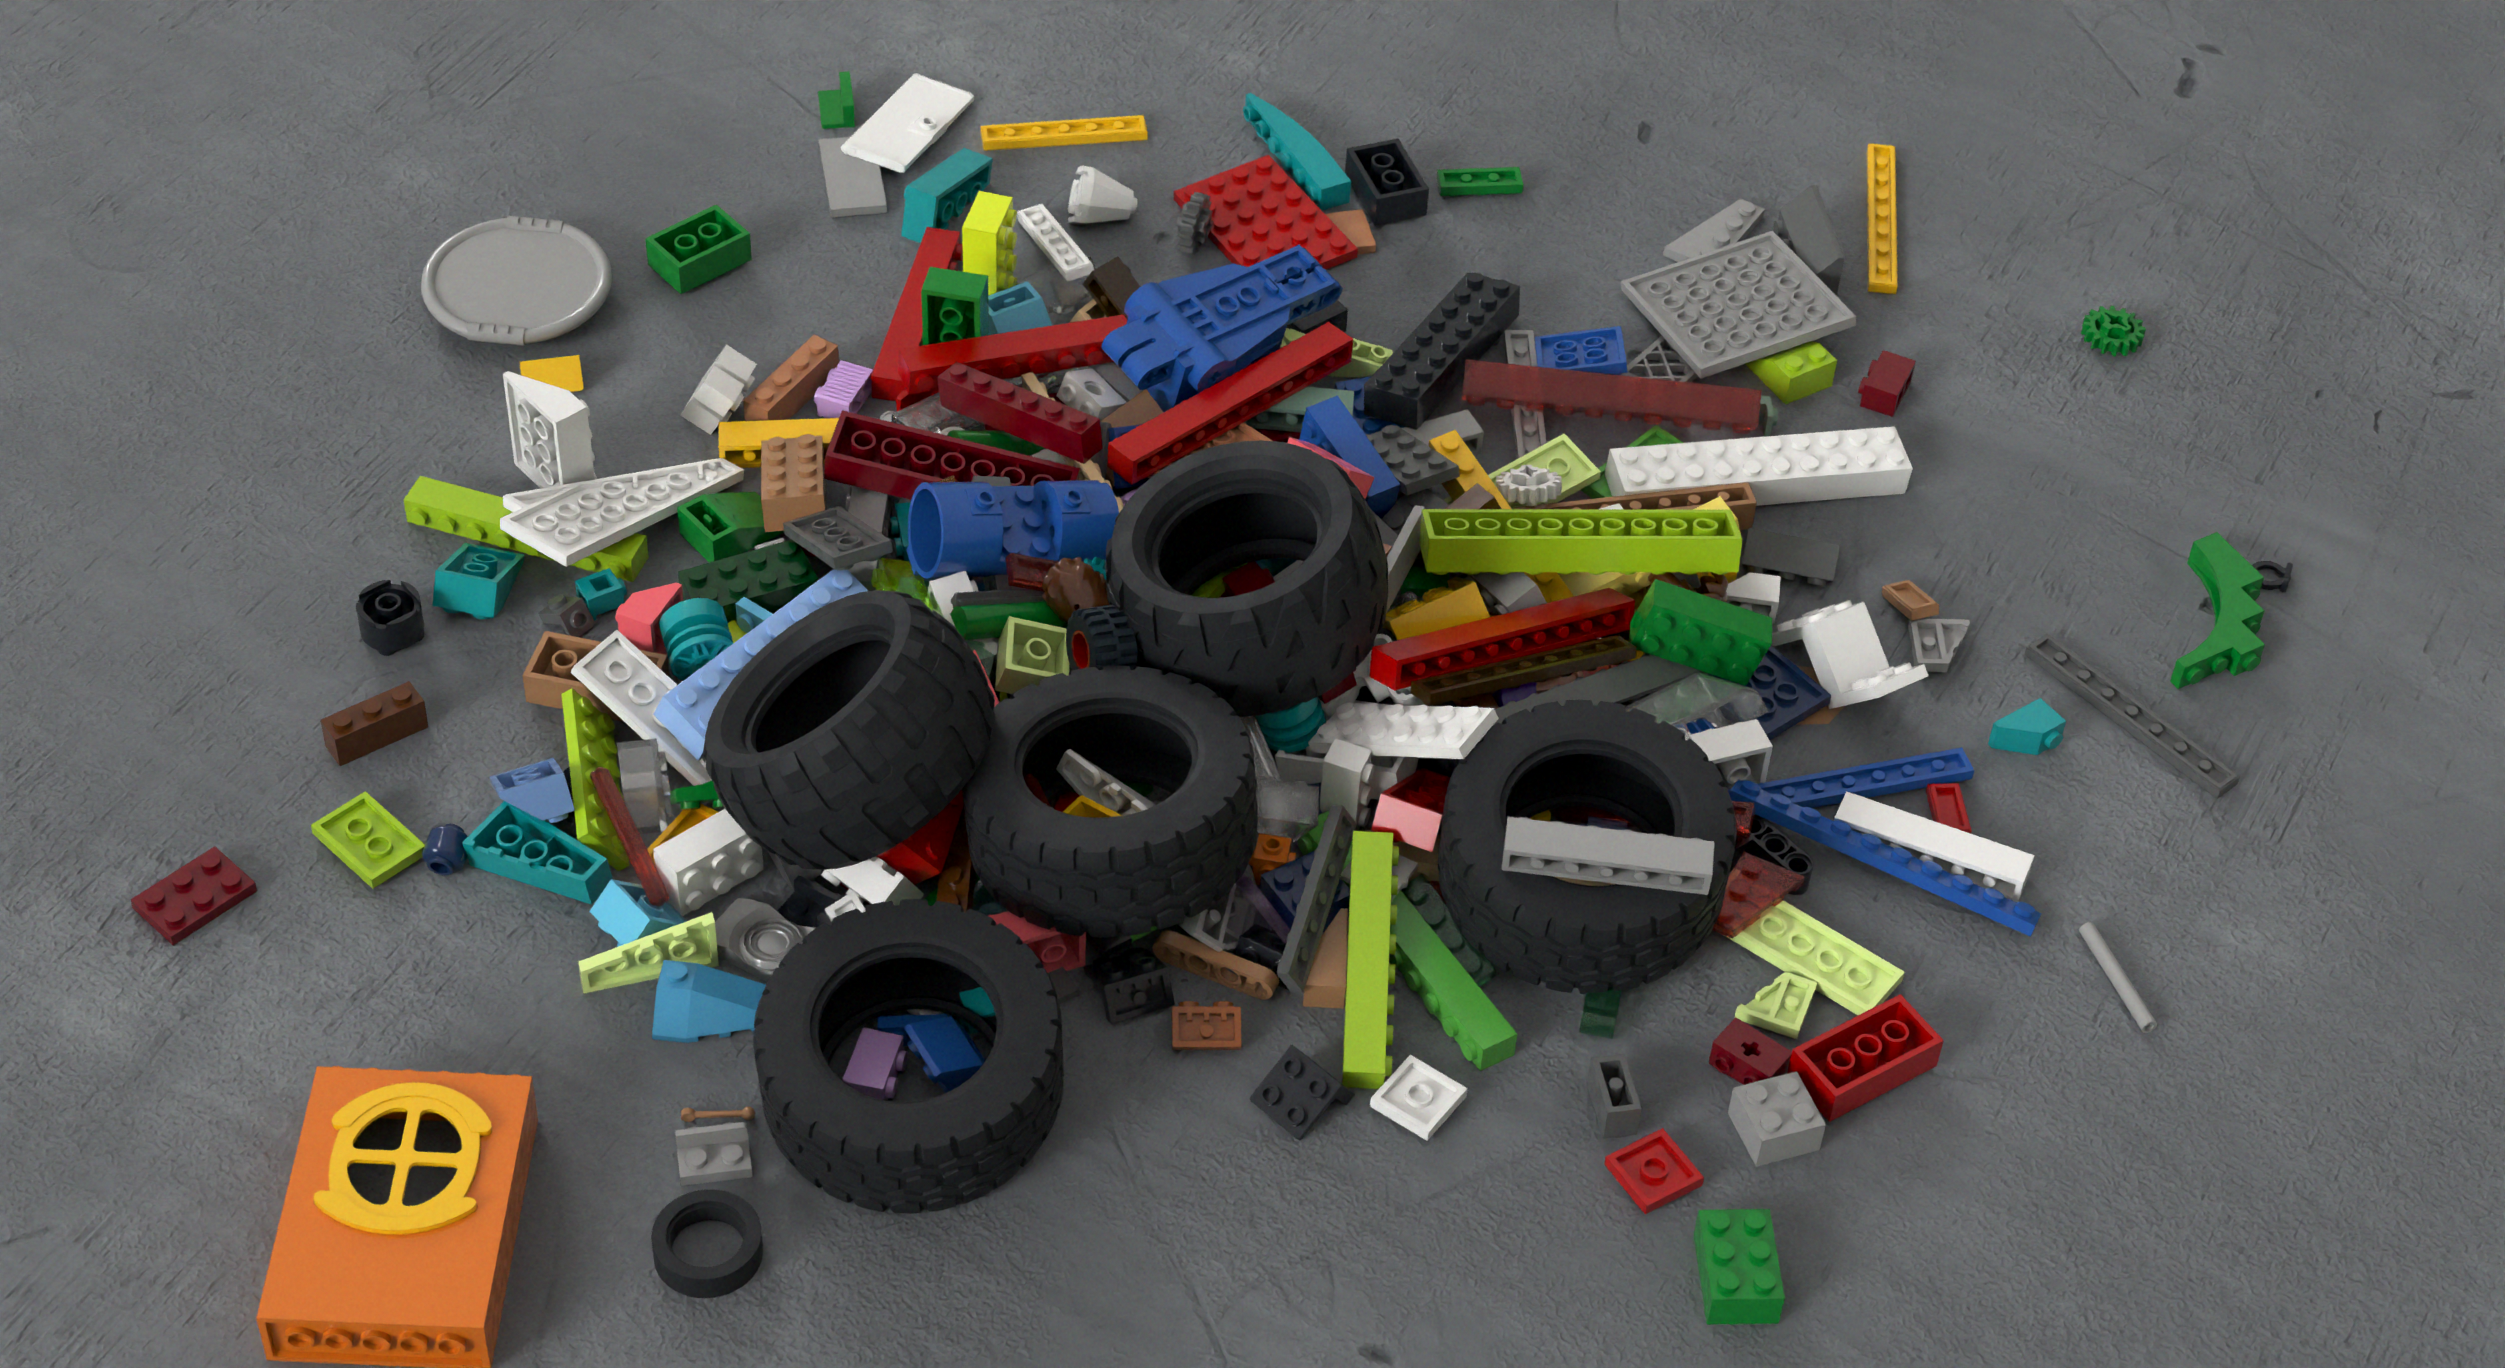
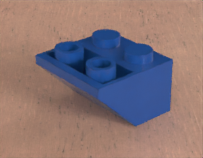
M952 1016L909 1023L904 1027L911 1038L907 1045L918 1059L922 1058L926 1063L922 1067L924 1072L934 1084L938 1082L945 1093L952 1091L969 1080L986 1061L967 1030Z

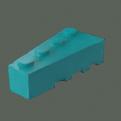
M963 148L908 184L904 191L905 208L901 236L921 243L927 227L947 230L949 228V223H947L952 216L958 218L963 213L966 203H972L978 192L983 191L989 185L993 158Z
M505 801L462 842L469 864L472 867L591 905L599 898L609 881L613 879L607 858L547 821H542Z

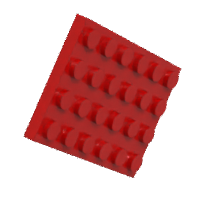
M1269 155L1174 191V201L1182 209L1183 205L1190 201L1191 195H1194V192L1210 196L1211 206L1209 210L1213 211V226L1207 237L1232 264L1249 267L1297 245L1305 248L1326 270L1358 257V248Z

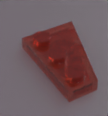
M1743 852L1728 877L1721 912L1712 930L1733 939L1757 921L1762 912L1772 905L1774 907L1777 906L1790 891H1796L1802 887L1805 877Z

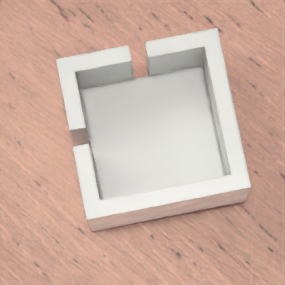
M726 344L701 379L680 416L711 435L715 428L719 426V422H727L732 415L729 409L735 412L742 402L744 396L741 391L746 393L753 383L755 377L751 373L757 364Z

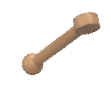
M749 1106L743 1110L695 1111L692 1108L681 1110V1120L685 1122H691L695 1118L743 1117L745 1120H752L755 1116V1110Z

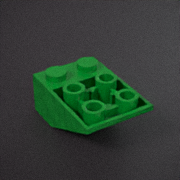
M756 492L702 494L677 507L680 535L709 563L745 553L755 548V545L762 544L784 533V531L765 532L761 496Z

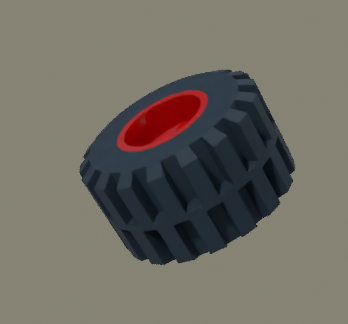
M1111 604L1078 609L1072 613L1066 632V649L1072 670L1090 667L1103 670L1104 666H1130V670L1137 668L1136 637H1133L1134 631L1132 627L1128 628L1127 626L1128 621L1126 619L1128 616H1124L1123 610L1119 611L1118 608L1115 609V606Z

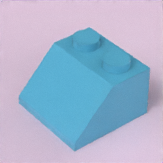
M614 879L609 881L589 911L599 921V928L612 935L618 941V947L686 922L683 916L654 887Z

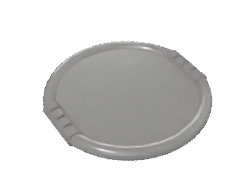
M508 216L507 218L490 220L468 227L442 243L434 251L424 267L421 278V293L429 312L438 322L452 332L470 341L525 346L526 344L556 338L588 321L607 299L612 284V269L603 248L580 229L559 220Z

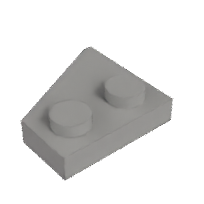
M1923 618L1914 621L1910 620L1908 630L1915 666L1924 664L1927 672H1947L1968 632L1970 621L1963 619Z

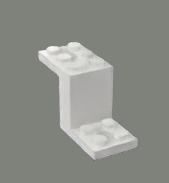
M1847 600L1822 609L1818 608L1803 614L1802 617L1796 620L1792 619L1777 625L1778 631L1772 633L1771 645L1773 647L1803 639L1821 687L1831 694L1830 704H1828L1829 709L1876 699L1929 676L1924 664L1912 667L1911 663L1908 662L1897 667H1889L1865 602L1852 605L1851 600Z

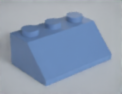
M554 758L489 777L492 786L501 800L542 821L546 819L550 823L561 821L569 817V812L575 811L564 772Z

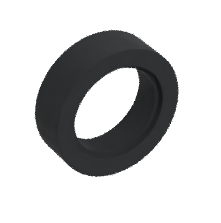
M705 1189L684 1194L663 1208L652 1228L653 1258L658 1275L671 1289L689 1297L714 1298L732 1293L751 1280L762 1261L763 1242L759 1217L747 1201L727 1191ZM715 1220L725 1222L733 1226L742 1236L743 1242L738 1252L728 1261L716 1266L697 1267L689 1265L680 1260L672 1250V1245L677 1235L687 1226L700 1221Z

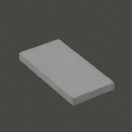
M850 137L818 139L831 217L887 213L880 166L843 153L841 146Z

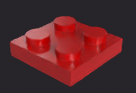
M1663 1128L1605 1157L1604 1165L1644 1214L1703 1186L1704 1176Z

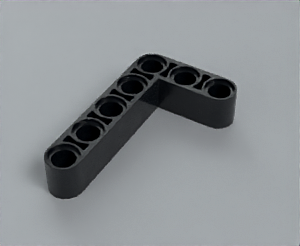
M1745 813L1736 818V844L1730 872L1746 861H1749L1784 892L1791 895L1804 894L1808 890L1814 865L1810 856L1765 818L1754 813Z

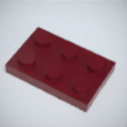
M214 846L130 900L133 909L167 941L175 945L257 892L256 883Z

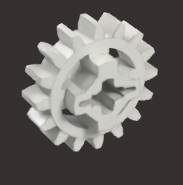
M1521 465V468L1517 470L1510 469V473L1501 472V476H1496V487L1504 499L1508 498L1510 503L1518 502L1526 506H1537V503L1540 501L1546 503L1547 499L1555 500L1557 495H1561L1562 477L1558 476L1557 472L1549 473V469H1539L1538 467H1532V465Z

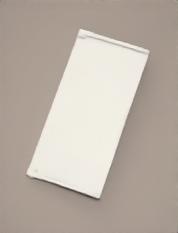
M913 74L841 146V150L847 155L897 172H905L931 144H934L946 132L953 121L974 101V95L925 76Z

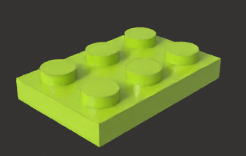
M366 791L311 824L312 834L372 889L423 857L422 852L425 844Z

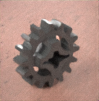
M1194 192V195H1191L1190 201L1183 205L1176 224L1178 227L1177 236L1180 237L1178 246H1180L1179 251L1195 255L1199 251V246L1206 243L1207 236L1213 226V211L1209 210L1211 206L1210 196Z

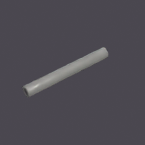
M2088 922L2083 924L2079 929L2081 936L2142 1032H2151L2157 1027L2154 1017L2094 923Z

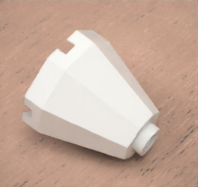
M1088 166L1078 167L1076 174H1081L1080 180L1074 179L1072 184L1068 213L1074 214V216L1068 218V223L1083 225L1129 219L1130 214H1135L1137 198H1134V193L1131 189L1095 168Z

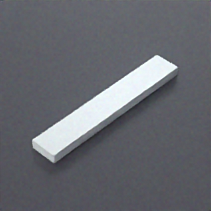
M1043 204L1017 212L1020 224L1067 282L1090 275L1094 270L1093 264Z

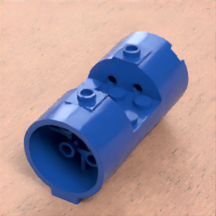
M1099 480L1040 481L1035 486H991L987 482H924L916 488L911 499L908 515L909 545L906 551L913 575H920L926 579L942 578L962 571H966L968 578L1013 574H1040L1045 576L1052 566L1065 557L1070 559L1081 557L1083 562L1085 558L1093 560L1094 557L1106 560L1107 540L1113 536L1116 524L1115 519L1119 514L1118 504L1111 487L1107 483H1100Z

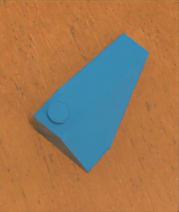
M664 960L656 989L652 1039L690 1043L699 1041L698 1037L719 1034V1038L730 1037L731 1032L750 1029L754 1032L755 1014L766 984L698 963Z

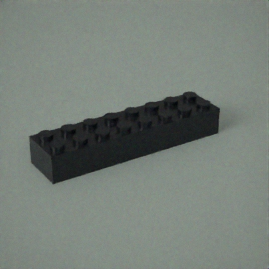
M1468 272L1364 384V415L1417 430L1504 333V330L1519 316L1520 286L1509 283L1506 280H1497L1483 276L1480 273Z

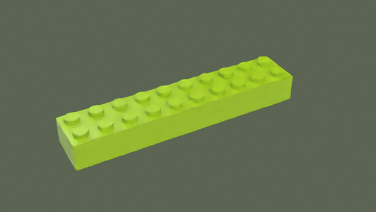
M1422 509L1419 544L1426 572H1432L1437 575H1445L1449 572H1464L1469 575H1476L1480 572H1495L1500 575H1507L1511 572H1526L1531 575H1538L1542 572H1557L1563 575H1569L1573 572H1588L1594 575H1600L1605 572H1619L1625 575H1631L1636 572H1650L1656 575H1662L1667 572H1681L1687 575H1693L1697 572H1712L1724 575L1728 572H1739L1742 536L1731 510Z

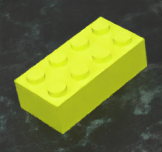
M979 191L962 226L963 272L987 275L989 296L1017 285V278L1013 277L1017 262V255L1013 254L1017 240V233L1013 232L1017 211L1013 210V197Z

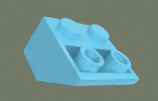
M1028 281L988 296L989 335L1052 326L1042 297Z

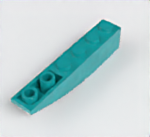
M1252 93L1246 94L1245 106L1243 107L1245 120L1252 124L1256 129L1257 135L1263 138L1271 153L1278 157L1283 168L1289 171L1298 186L1300 185L1306 195L1322 211L1350 203L1351 180L1328 151L1307 130L1282 111Z

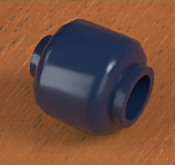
M446 824L431 830L422 856L427 863V867L432 872L447 876L462 870L467 854L462 842L468 836L460 826Z

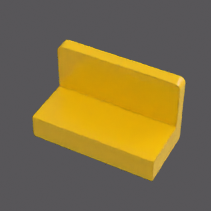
M579 355L519 362L522 376L566 389L570 392L582 391L584 388Z

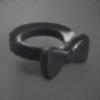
M2259 561L2252 565L2256 570L2270 568L2283 577V579L2275 581L2263 580L2262 589L2287 591L2291 580L2292 563H2287L2286 568L2272 561Z

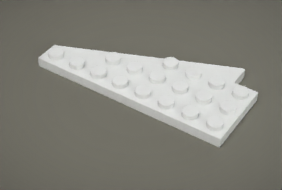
M723 458L506 494L503 496V507L513 513L500 518V529L567 567L677 513V507L702 494H716L742 481L744 469Z

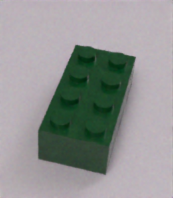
M792 539L678 571L679 584H682L683 601L693 598H708L717 601L724 609L727 622L733 620L737 622L735 603L743 597L774 614L818 581V577L801 546Z

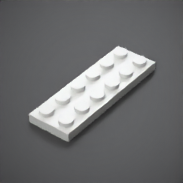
M618 630L614 631L573 666L571 673L692 785H701L712 781L706 771L705 758L703 757L698 761L653 715L662 697L676 687L677 684Z
M1349 702L1343 703L1336 709L1333 716L1319 727L1318 732L1308 744L1313 753H1327L1336 738L1370 749L1374 756L1464 759L1499 718L1494 708H1478L1477 706L1379 705L1376 703L1353 704Z

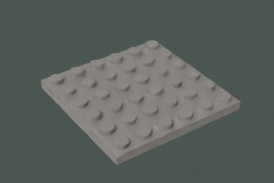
M1774 231L1621 281L1622 292L1700 378L1709 377L1856 326V316Z

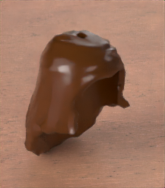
M1065 557L1061 559L1060 562L1050 568L1044 577L1042 588L1045 593H1043L1042 598L1053 612L1059 616V619L1067 625L1072 613L1078 609L1109 605L1104 575H1099L1098 572L1093 570L1092 566L1084 563L1081 557L1074 559Z

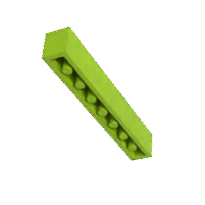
M420 476L403 499L407 522L555 561L500 529V518L513 513L503 507V497ZM634 533L597 553L575 562L571 566L593 572H600L610 568L616 578L634 582L649 558L647 536Z
M1353 831L1342 1070V1084L1347 1088L1379 1089L1384 1084L1385 1077L1392 1075V1056H1386V1046H1392L1393 1025H1387V1015H1393L1394 995L1388 994V985H1394L1395 964H1389V955H1395L1396 934H1390V925H1396L1397 905L1391 904V895H1397L1398 875H1392V866H1398L1399 846H1393V833Z

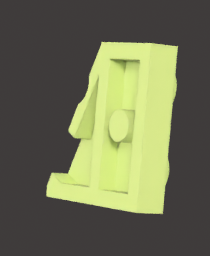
M1784 972L1774 979L1772 985L1765 986L1755 995V999L1745 1006L1743 1004L1737 1006L1735 1017L1743 1022L1797 1039L1818 982Z

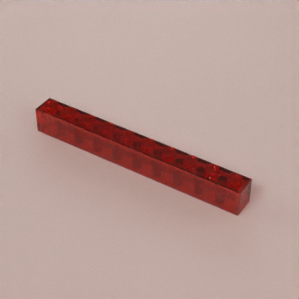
M1466 359L1461 399L1467 400V404L1474 406H1484L1485 402L1497 403L1496 407L1503 409H1514V405L1526 406V410L1532 412H1543L1544 408L1556 409L1555 413L1561 415H1573V411L1585 412V416L1590 418H1602L1603 414L1615 415L1614 419L1619 421H1632V417L1644 418V423L1661 424L1662 420L1673 421V425L1677 427H1691L1692 423L1702 424L1703 429L1716 431L1721 430V427H1731L1735 433L1747 434L1758 426L1762 390Z

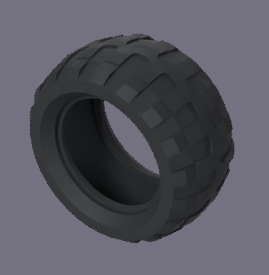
M880 590L860 592L831 602L800 619L776 636L742 668L720 697L709 719L703 749L706 771L712 779L714 788L726 811L755 843L768 852L776 854L783 862L789 865H798L802 869L815 870L838 869L855 865L871 859L909 838L930 822L957 796L970 780L987 751L995 720V698L988 686L987 677L980 661L962 635L949 621L936 611H931L921 600L914 599L905 592Z

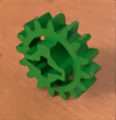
M2099 306L2098 312L2091 309L2089 315H2085L2081 334L2085 335L2084 342H2092L2091 349L2099 348L2101 349V354L2110 351L2112 356L2115 357L2117 352L2127 356L2128 351L2135 353L2137 348L2142 346L2146 327H2142L2143 321L2141 319L2135 320V313H2126L2125 308L2117 311L2114 306H2110L2109 310Z

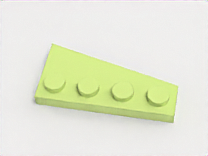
M713 913L705 914L578 961L583 993L657 979L660 976L664 960L698 963L708 967L719 966Z

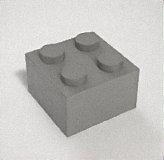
M1797 1071L1733 1087L1728 1115L1756 1167L1820 1150L1826 1124Z

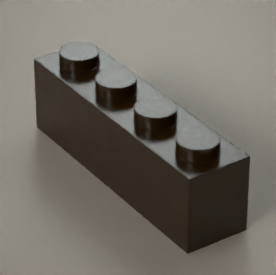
M1118 256L1093 270L1083 283V286L1106 317L1124 314L1128 320V316L1124 312L1125 304L1129 297L1141 286L1132 276L1129 267L1123 264Z

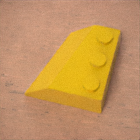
M1454 577L1447 581L1448 588L1442 586L1425 592L1423 601L1418 602L1417 599L1410 600L1388 611L1383 628L1390 630L1397 640L1485 619L1490 617L1476 583Z

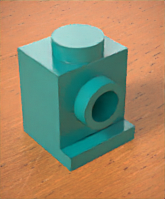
M610 568L575 580L577 597L583 598L594 621L596 620V615L618 608L624 603V596L627 595L626 586L621 578L617 579Z

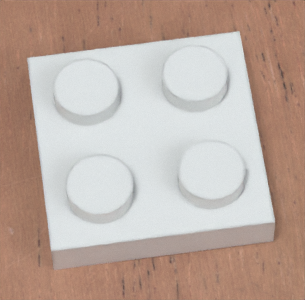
M1409 1055L1371 1097L1370 1107L1428 1141L1466 1098L1468 1088L1414 1056Z

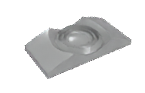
M737 898L715 922L718 957L768 982L775 968H779L781 960L788 951L797 943L803 944V938L815 928L799 926L785 919L767 903Z

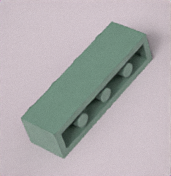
M1306 387L1244 423L1257 429L1301 432L1306 408L1337 395L1350 414L1353 415L1354 391Z

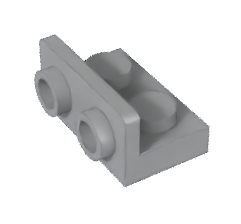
M728 1122L722 1125L690 1127L675 1131L681 1186L753 1177L746 1122Z

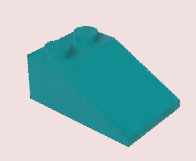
M464 543L436 570L432 606L440 607L447 613L465 612L473 614V617L478 619L494 618L504 607L524 562L525 555Z

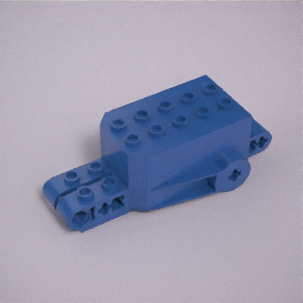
M1297 245L1249 267L1230 264L1164 280L1159 283L1150 282L1139 287L1125 304L1124 312L1128 316L1126 325L1110 332L1103 340L1101 348L1119 368H1122L1121 370L1139 390L1147 389L1162 411L1166 412L1182 401L1195 396L1204 389L1215 385L1226 377L1280 349L1287 325L1329 307L1341 296L1343 288L1305 248Z

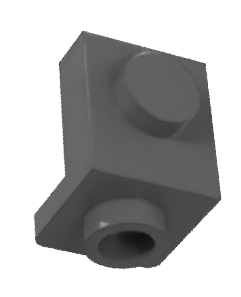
M556 596L547 602L548 606L538 613L544 624L562 625L566 635L580 637L595 625V621L583 598Z

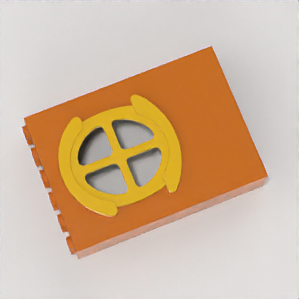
M317 1066L256 1317L267 1361L425 1368H492L538 1124L532 1076H522L519 1074L495 1075L480 1072L473 1074L451 1073L448 1071H414L411 1069L385 1070L378 1068ZM378 1118L406 1119L401 1145L398 1149L371 1150L353 1147L361 1132ZM420 1120L449 1121L460 1136L462 1142L461 1150L457 1153L416 1151L414 1147ZM365 1163L396 1166L387 1203L383 1205L372 1204L357 1193L348 1176L350 1164ZM413 1166L453 1167L457 1169V1173L451 1182L432 1199L416 1206H405L403 1204L409 1171Z

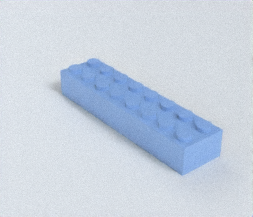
M848 569L831 570L666 693L653 715L699 761L703 758L705 735L712 712L726 688L742 668L776 636L808 614L831 602L860 592H867L868 590Z

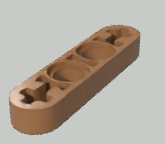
M1173 931L1161 932L1153 945L1154 954L1163 962L1258 999L1267 1000L1271 998L1279 984L1277 975L1267 967L1225 951L1217 952L1202 942ZM1196 956L1200 957V958L1203 959L1205 962L1199 960ZM1226 968H1229L1230 970L1234 971L1236 974L1230 972V971H1229L1228 969H1226Z

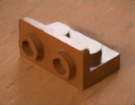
M1195 1001L1179 1002L1178 1006H1172V1050H1241V1007H1233V1003L1228 1001L1214 1002L1213 1006H1199V1003Z

